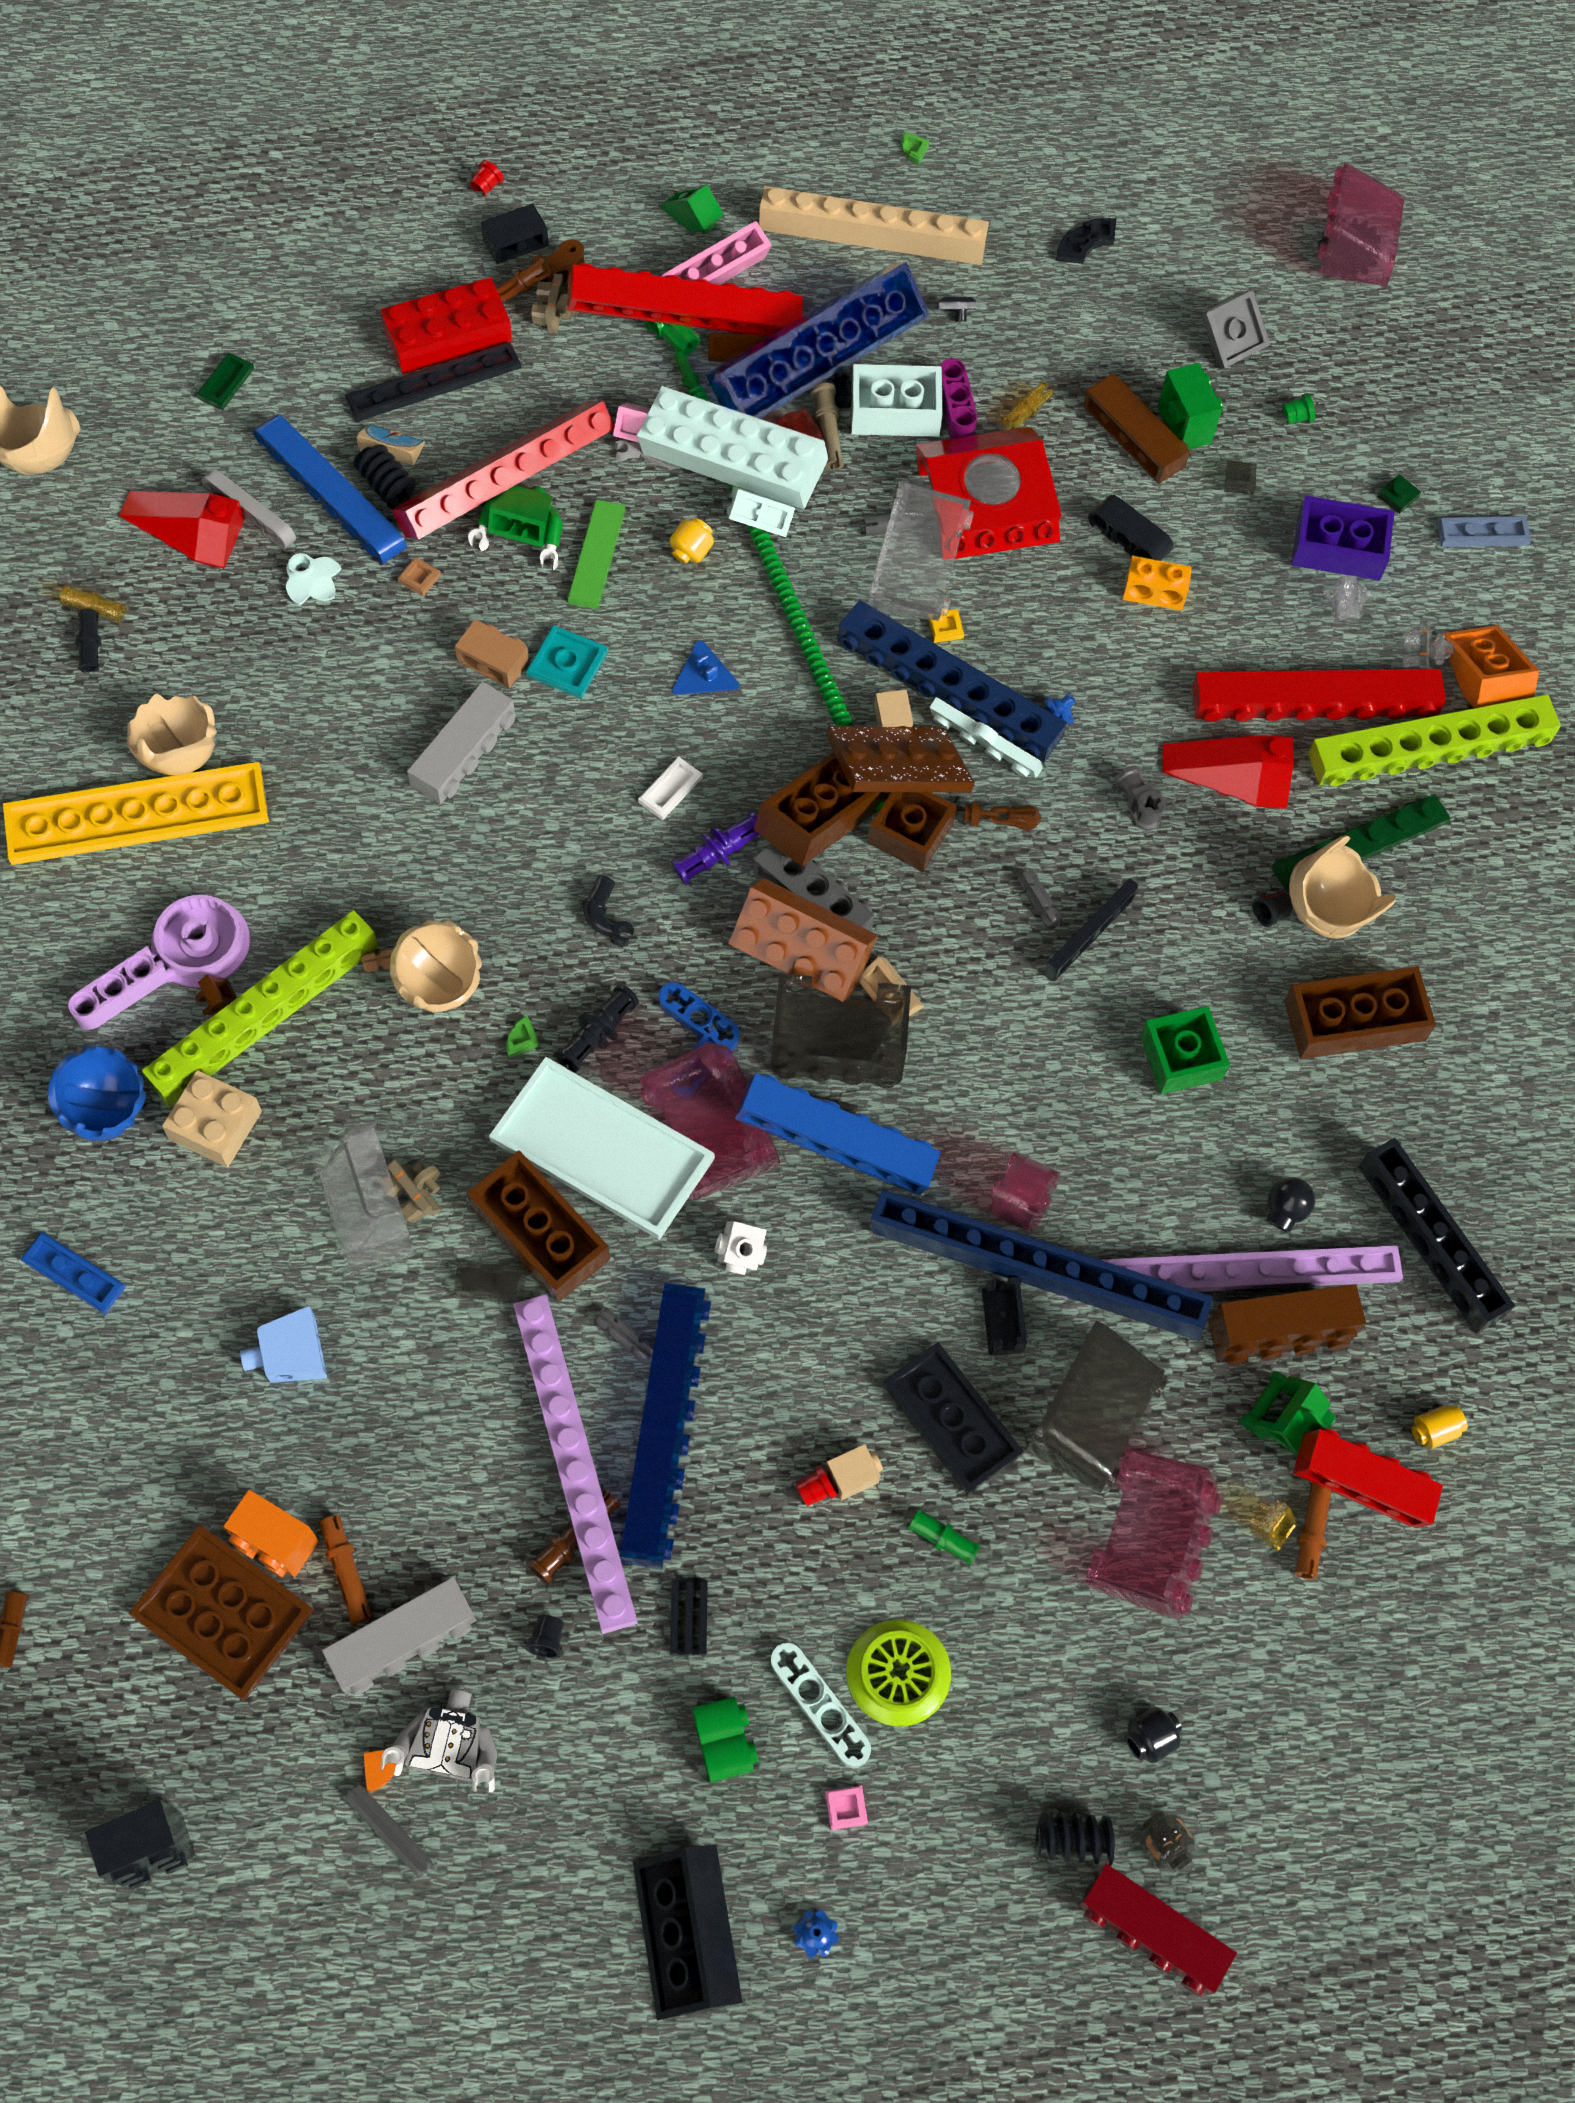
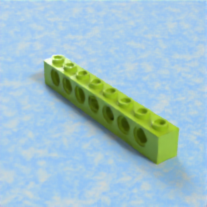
M1547 694L1314 739L1308 756L1319 785L1330 784V786H1339L1347 782V780L1355 778L1366 781L1374 778L1377 774L1389 772L1390 775H1396L1404 772L1407 768L1417 766L1419 769H1427L1435 765V763L1443 761L1453 764L1463 760L1465 757L1474 755L1478 758H1484L1499 750L1514 752L1525 745L1544 746L1553 740L1561 724Z
M354 910L141 1070L149 1086L169 1108L179 1100L197 1070L212 1076L361 962L364 953L374 952L378 949L375 932Z

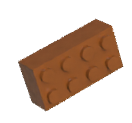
M763 878L750 888L728 944L844 1002L855 991L879 935Z

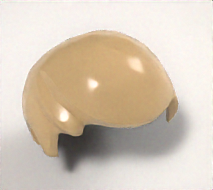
M154 694L148 704H141L137 708L134 719L127 724L128 747L141 764L153 771L174 776L191 773L201 768L208 761L214 749L215 742L213 738L217 731L213 710L210 705L200 702L196 696H190L187 699L174 696L166 700L161 695Z
M449 919L439 922L427 920L419 926H413L406 930L399 937L390 957V976L398 994L409 1004L432 1013L444 1012L461 1006L473 995L480 981L479 969L482 967V961L478 955V942Z

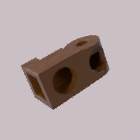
M569 239L562 242L559 250H556L547 258L539 254L532 259V264L541 258L544 259L551 270V275L539 282H552L554 274H563L562 285L566 283L573 264L585 263L583 244L578 240Z

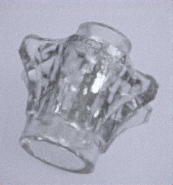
M1341 576L1333 588L1324 590V597L1330 602L1335 613V621L1354 622L1360 620L1363 605L1372 596V591L1367 590V587H1362L1357 582L1356 576Z

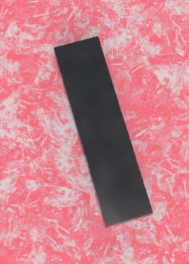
M1129 878L1047 962L1044 976L1055 982L1134 901L1138 890V884Z

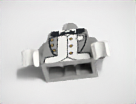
M451 1689L446 1710L429 1707L426 1714L417 1715L398 1735L392 1747L385 1749L382 1754L380 1769L383 1770L387 1763L396 1764L394 1775L399 1776L402 1773L403 1763L406 1759L405 1766L408 1769L472 1782L474 1792L477 1791L476 1787L479 1783L487 1782L489 1783V1792H493L495 1790L494 1772L497 1750L490 1729L482 1725L480 1717L467 1714L472 1694Z

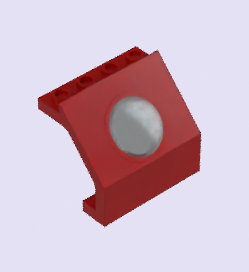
M1031 427L916 444L918 474L920 477L928 476L938 514L941 555L944 561L1060 542L1059 518L1062 517L1055 486L1043 440Z

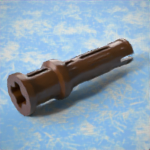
M604 1489L602 1496L609 1517L621 1506V1502L614 1494L610 1496L611 1492L608 1489ZM573 1524L560 1536H551L548 1539V1545L534 1559L529 1558L526 1561L529 1569L546 1585L552 1582V1576L566 1562L571 1563L574 1560V1551L579 1546Z

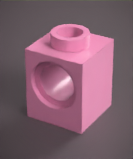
M628 402L618 407L613 436L639 442L637 435L651 408Z

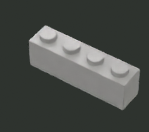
M482 681L409 768L407 774L410 786L440 805L446 797H453L459 788V782L465 774L471 775L475 771L480 756L484 752H490L496 744L499 733L503 729L508 730L514 723L516 715L513 699Z
M452 1577L323 1649L322 1652L341 1690L346 1695L350 1692H353L354 1695H359L370 1689L374 1685L372 1680L386 1673L387 1677H390L402 1671L407 1666L405 1661L417 1654L420 1658H424L440 1648L438 1644L440 1641L449 1636L455 1640L466 1635L472 1630L470 1624L476 1622V1618L455 1578Z

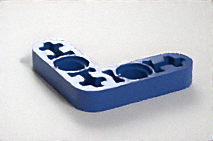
M671 982L664 985L659 992L661 1009L701 1038L675 1068L669 1079L671 1093L676 1098L686 1100L697 1094L737 1047L740 1031L732 1020L679 983ZM676 993L679 994V1001L687 1007L684 1014H681L683 1012L682 1005L678 1002L668 1003V994L674 996ZM695 1011H703L709 1018L704 1024H695L690 1020V1016ZM714 1020H717L716 1029L722 1033L727 1032V1030L731 1031L732 1040L727 1038L723 1041L719 1040V1032L711 1028ZM701 1053H708L714 1058V1062L708 1067H701L696 1063L695 1059ZM690 1066L695 1072L690 1079L691 1087L684 1086L682 1089H679L677 1079L684 1081L690 1075V1068L687 1067Z

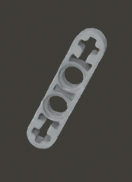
M212 469L201 479L203 486L209 493L239 500L244 520L252 526L256 525L261 529L259 532L281 549L285 550L296 540L295 533L287 523L220 471Z

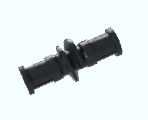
M617 984L613 989L614 994L599 1006L596 1013L584 1012L579 1016L580 1029L577 1030L564 1048H559L555 1052L557 1061L563 1067L573 1073H577L581 1068L582 1061L590 1053H593L597 1047L605 1049L609 1045L606 1038L612 1041L618 1038L615 1028L630 1009H635L639 1005L638 998L630 988Z

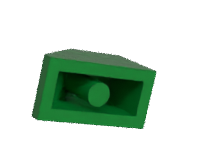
M707 184L679 190L659 205L661 209L691 233L701 231L705 234L717 226L716 221L724 215Z

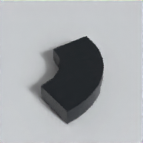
M1117 218L1089 220L1074 231H1069L1058 246L1055 261L1083 264L1086 256L1093 249L1114 245Z

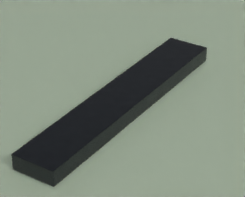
M507 342L347 394L345 398L355 421L359 422L521 369V363L511 342Z

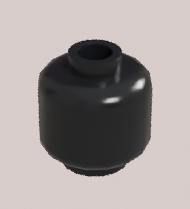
M1151 1707L1128 1723V1734L1125 1735L1126 1743L1138 1760H1146L1154 1764L1180 1747L1181 1739L1179 1733L1182 1731V1726L1172 1712L1166 1713L1161 1708Z

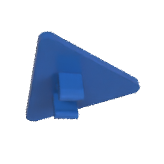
M700 640L695 644L672 692L675 695L737 690L740 684L704 641Z

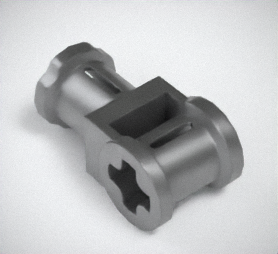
M1130 766L1116 775L1114 782L1116 786L1123 789L1128 797L1127 806L1133 815L1134 824L1141 830H1154L1160 824L1161 814L1166 808L1165 798L1156 792L1151 783H1144L1140 776L1141 770L1139 767Z

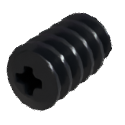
M379 444L374 447H366L355 455L353 460L354 467L366 479V482L373 487V490L387 504V507L394 509L409 500L416 482L409 476L408 471L402 468V464L395 460V456L388 452V448L385 445Z
M1044 1810L1036 1827L1035 1858L1039 1859L1042 1849H1047L1049 1860L1053 1861L1057 1850H1061L1064 1861L1068 1862L1072 1851H1076L1079 1863H1084L1087 1852L1092 1854L1094 1864H1099L1102 1854H1106L1111 1866L1115 1853V1833L1110 1817L1103 1815L1098 1825L1095 1815L1088 1814L1083 1824L1080 1814L1073 1813L1068 1823L1065 1813L1059 1811L1053 1822L1050 1811Z

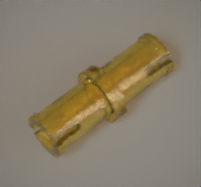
M1040 382L1027 396L1019 398L1017 405L1006 416L1001 418L1002 426L1013 420L1006 429H1017L1028 418L1031 419L1036 416L1038 409L1048 399L1053 397L1052 388L1042 394L1049 385L1046 382Z
M65 585L60 593V604L80 610L93 609L99 613V616L117 623L121 622L126 612L125 604L102 598L99 593L94 591L87 593Z

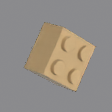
M197 1070L165 1120L162 1128L170 1141L228 1168L262 1110L256 1097Z

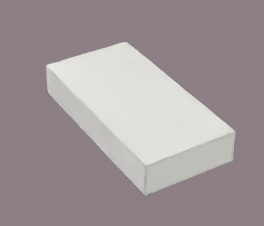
M678 756L638 798V803L661 820H664L703 778V774Z

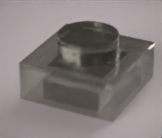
M1227 460L1224 492L1253 495L1256 488L1257 464Z

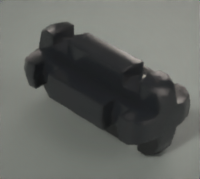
M837 373L834 376L835 400L837 401L835 405L838 408H849L852 401L850 397L851 385L848 380L850 376L847 373Z

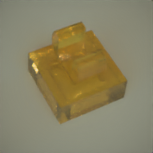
M1277 1500L1273 1507L1267 1503L1260 1505L1262 1512L1266 1515L1263 1521H1258L1253 1517L1249 1521L1254 1530L1261 1533L1265 1543L1272 1549L1279 1551L1296 1527L1297 1522L1289 1505Z

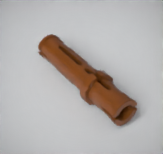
M1312 1482L1303 1532L1298 1535L1297 1539L1300 1548L1294 1571L1297 1577H1301L1302 1573H1304L1303 1579L1316 1580L1318 1578L1317 1573L1321 1550L1326 1548L1327 1543L1326 1539H1324L1332 1493V1491Z
M335 1515L334 1519L333 1516L324 1518L318 1522V1526L328 1551L325 1556L327 1561L332 1563L351 1626L357 1625V1622L361 1624L369 1621L374 1616L354 1562L352 1553L355 1550L353 1545L348 1543L340 1515Z

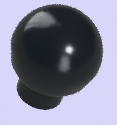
M1286 1177L1277 1181L1270 1189L1268 1204L1271 1211L1266 1222L1284 1232L1291 1233L1295 1223L1307 1219L1314 1210L1316 1199L1312 1187L1305 1180L1297 1177Z

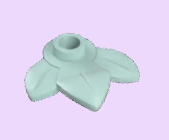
M303 553L293 555L286 567L289 577L286 584L288 596L297 605H302L309 597L321 601L334 599L336 589L331 577L340 572L341 566L329 557L313 559ZM302 567L307 568L304 571H297L299 568Z

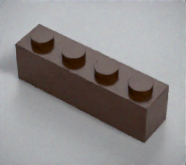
M1113 373L1087 389L1083 407L1158 484L1186 467L1190 453L1186 443L1178 439L1170 431L1167 424L1160 420L1149 409L1148 405L1130 390L1126 382L1121 381Z

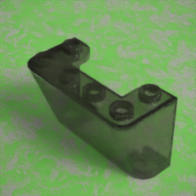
M779 974L771 1055V1069L774 1073L785 1079L798 1076L808 1077L817 1082H824L829 1079L844 1081L849 1085L871 1083L877 1084L881 1088H891L902 1081L907 1053L911 986L878 983L876 1002L850 999L842 1002L836 998L811 996L812 976ZM798 984L803 989L791 990L787 988V985ZM895 993L900 995L901 998L892 1000L886 998L885 995Z

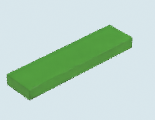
M596 500L568 597L569 604L599 609L625 515V505Z

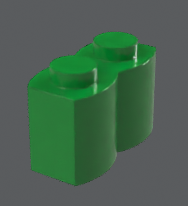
M734 1696L693 1707V1720L709 1784L753 1773V1764L758 1763L759 1760L754 1741L747 1742L743 1727L749 1726L744 1703L738 1705Z

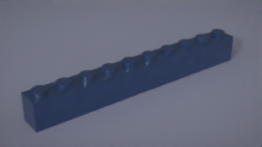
M884 1189L881 1191L871 1217L873 1234L1006 1278L1019 1277L1021 1283L1197 1341L1201 1339L1210 1312L1212 1296Z

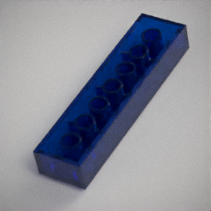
M907 262L890 264L706 374V377L720 406L761 419L923 321L930 314Z

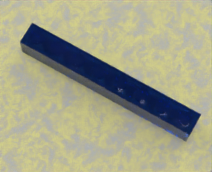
M664 1283L620 1551L621 1564L663 1570L664 1560H672L674 1539L668 1538L670 1524L677 1525L680 1504L674 1503L675 1490L683 1489L685 1469L679 1468L681 1455L688 1456L691 1435L684 1433L686 1421L693 1422L696 1401L690 1400L691 1388H698L701 1367L695 1366L697 1354H704L706 1334L700 1333L702 1321H709L711 1301L705 1300L706 1288Z

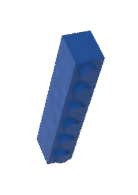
M755 1073L748 1082L735 1119L907 1192L920 1196L929 1188L941 1151L932 1148L929 1142L921 1139H910L903 1136L901 1131L894 1127L877 1125L871 1122V1119L866 1115L860 1113L851 1114L840 1109L841 1107L833 1101L818 1100L811 1097L808 1091L799 1087L790 1088L779 1083L777 1078L769 1074Z

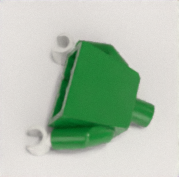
M514 485L503 494L486 501L477 522L479 527L470 531L468 535L471 547L476 540L481 539L479 543L480 550L484 551L488 548L487 530L488 533L542 548L546 545L547 548L540 554V565L543 568V562L551 558L554 560L553 570H555L558 566V554L555 550L560 544L563 522L557 508L552 507L553 497L550 494H546L545 490L540 486H533L531 489Z

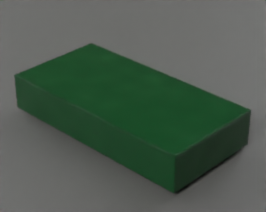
M228 352L197 392V398L223 411L254 370L253 363Z

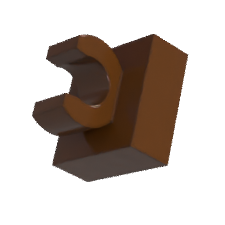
M207 974L198 981L202 991L198 992L195 999L199 1002L208 1001L209 1003L208 1007L202 1011L204 1015L214 1016L237 998L226 978Z

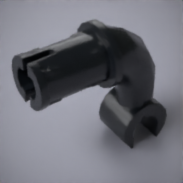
M598 875L588 898H584L582 902L586 921L596 932L612 938L613 943L618 947H626L629 945V939L619 934L626 932L633 935L634 928L627 921H619L615 924L604 915L607 911L605 905L615 882L607 876Z

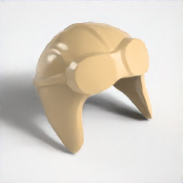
M0 385V463L24 475L43 474L61 465L73 448L76 436L80 432V425L74 413L70 409L63 407L56 388L52 387L50 389L47 407L40 404L18 407L8 399Z
M1346 835L1335 839L1317 852L1303 858L1295 866L1290 877V899L1298 919L1312 931L1327 938L1340 939L1354 934L1361 927L1388 910L1396 900L1394 894L1381 896V888L1377 877L1369 872L1357 852L1344 846L1350 840V837Z

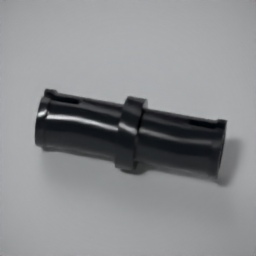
M82 609L78 612L79 634L76 636V645L79 647L78 669L81 672L99 671L98 648L101 646V637L98 635L99 613L93 609Z

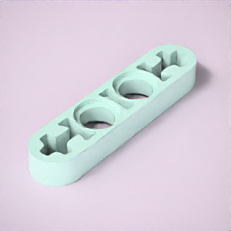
M791 1643L778 1645L771 1655L773 1672L838 1759L850 1768L863 1766L868 1761L871 1753V1745L867 1737L803 1652ZM781 1652H784L786 1655L793 1653L796 1656L793 1664L798 1672L801 1671L802 1667L808 1670V1672L800 1675L793 1684L788 1681L789 1678L794 1676L789 1667L784 1666L780 1668L778 1666L781 1660L779 1655ZM811 1680L818 1685L820 1693L816 1699L807 1701L800 1696L798 1688L804 1681ZM834 1710L840 1714L842 1724L837 1730L830 1731L823 1727L821 1716L824 1712ZM847 1726H850L853 1732L847 1734L849 1740L854 1745L859 1742L863 1745L860 1751L862 1758L859 1760L855 1756L849 1759L845 1756L848 1747L843 1739L838 1744L832 1739L840 1736Z

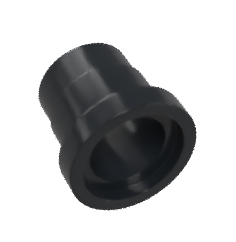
M1284 891L1269 896L1261 895L1255 898L1252 903L1253 913L1264 927L1275 925L1278 919L1291 913L1293 910L1290 896Z
M538 1616L532 1637L527 1639L525 1649L533 1655L551 1659L559 1658L562 1653L560 1642L564 1622L554 1616Z

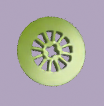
M892 1619L871 1626L858 1637L848 1655L846 1678L849 1691L855 1703L870 1718L890 1726H910L926 1720L943 1704L951 1684V1665L945 1647L933 1632L913 1621ZM896 1640L905 1641L906 1643L901 1656L897 1651ZM890 1642L893 1657L881 1645ZM910 1644L920 1649L912 1657H906ZM874 1651H878L887 1663L872 1659L871 1656ZM921 1654L926 1656L928 1662L912 1664ZM898 1662L900 1666L907 1665L909 1670L905 1673V1680L901 1681L898 1676L891 1677L890 1672L894 1668L892 1663ZM868 1665L884 1669V1671L869 1674ZM929 1668L930 1678L916 1674L914 1671ZM886 1678L876 1689L873 1688L870 1680ZM912 1679L927 1684L926 1690L921 1692ZM891 1684L892 1689L889 1699L879 1695L880 1691ZM905 1685H908L916 1694V1699L908 1700ZM896 1687H900L903 1702L893 1701Z

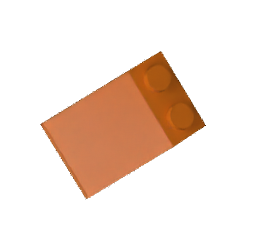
M1498 625L1442 633L1441 640L1461 692L1473 708L1535 696L1539 675L1538 668Z

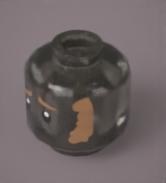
M1162 1811L1143 1823L1140 1828L1142 1834L1139 1842L1157 1869L1165 1870L1172 1868L1176 1872L1192 1861L1193 1858L1190 1853L1195 1847V1840L1178 1815H1166Z

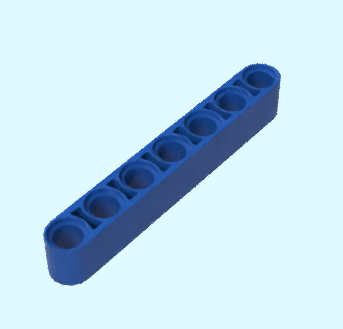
M276 414L253 430L257 442L260 445L264 444L268 448L266 451L278 463L282 462L287 467L285 470L297 482L301 481L305 485L303 488L315 500L319 499L324 504L322 507L334 519L338 518L343 523L341 526L353 538L357 537L362 542L360 545L372 557L376 556L381 561L379 562L380 565L385 564L407 548L400 532L283 416Z

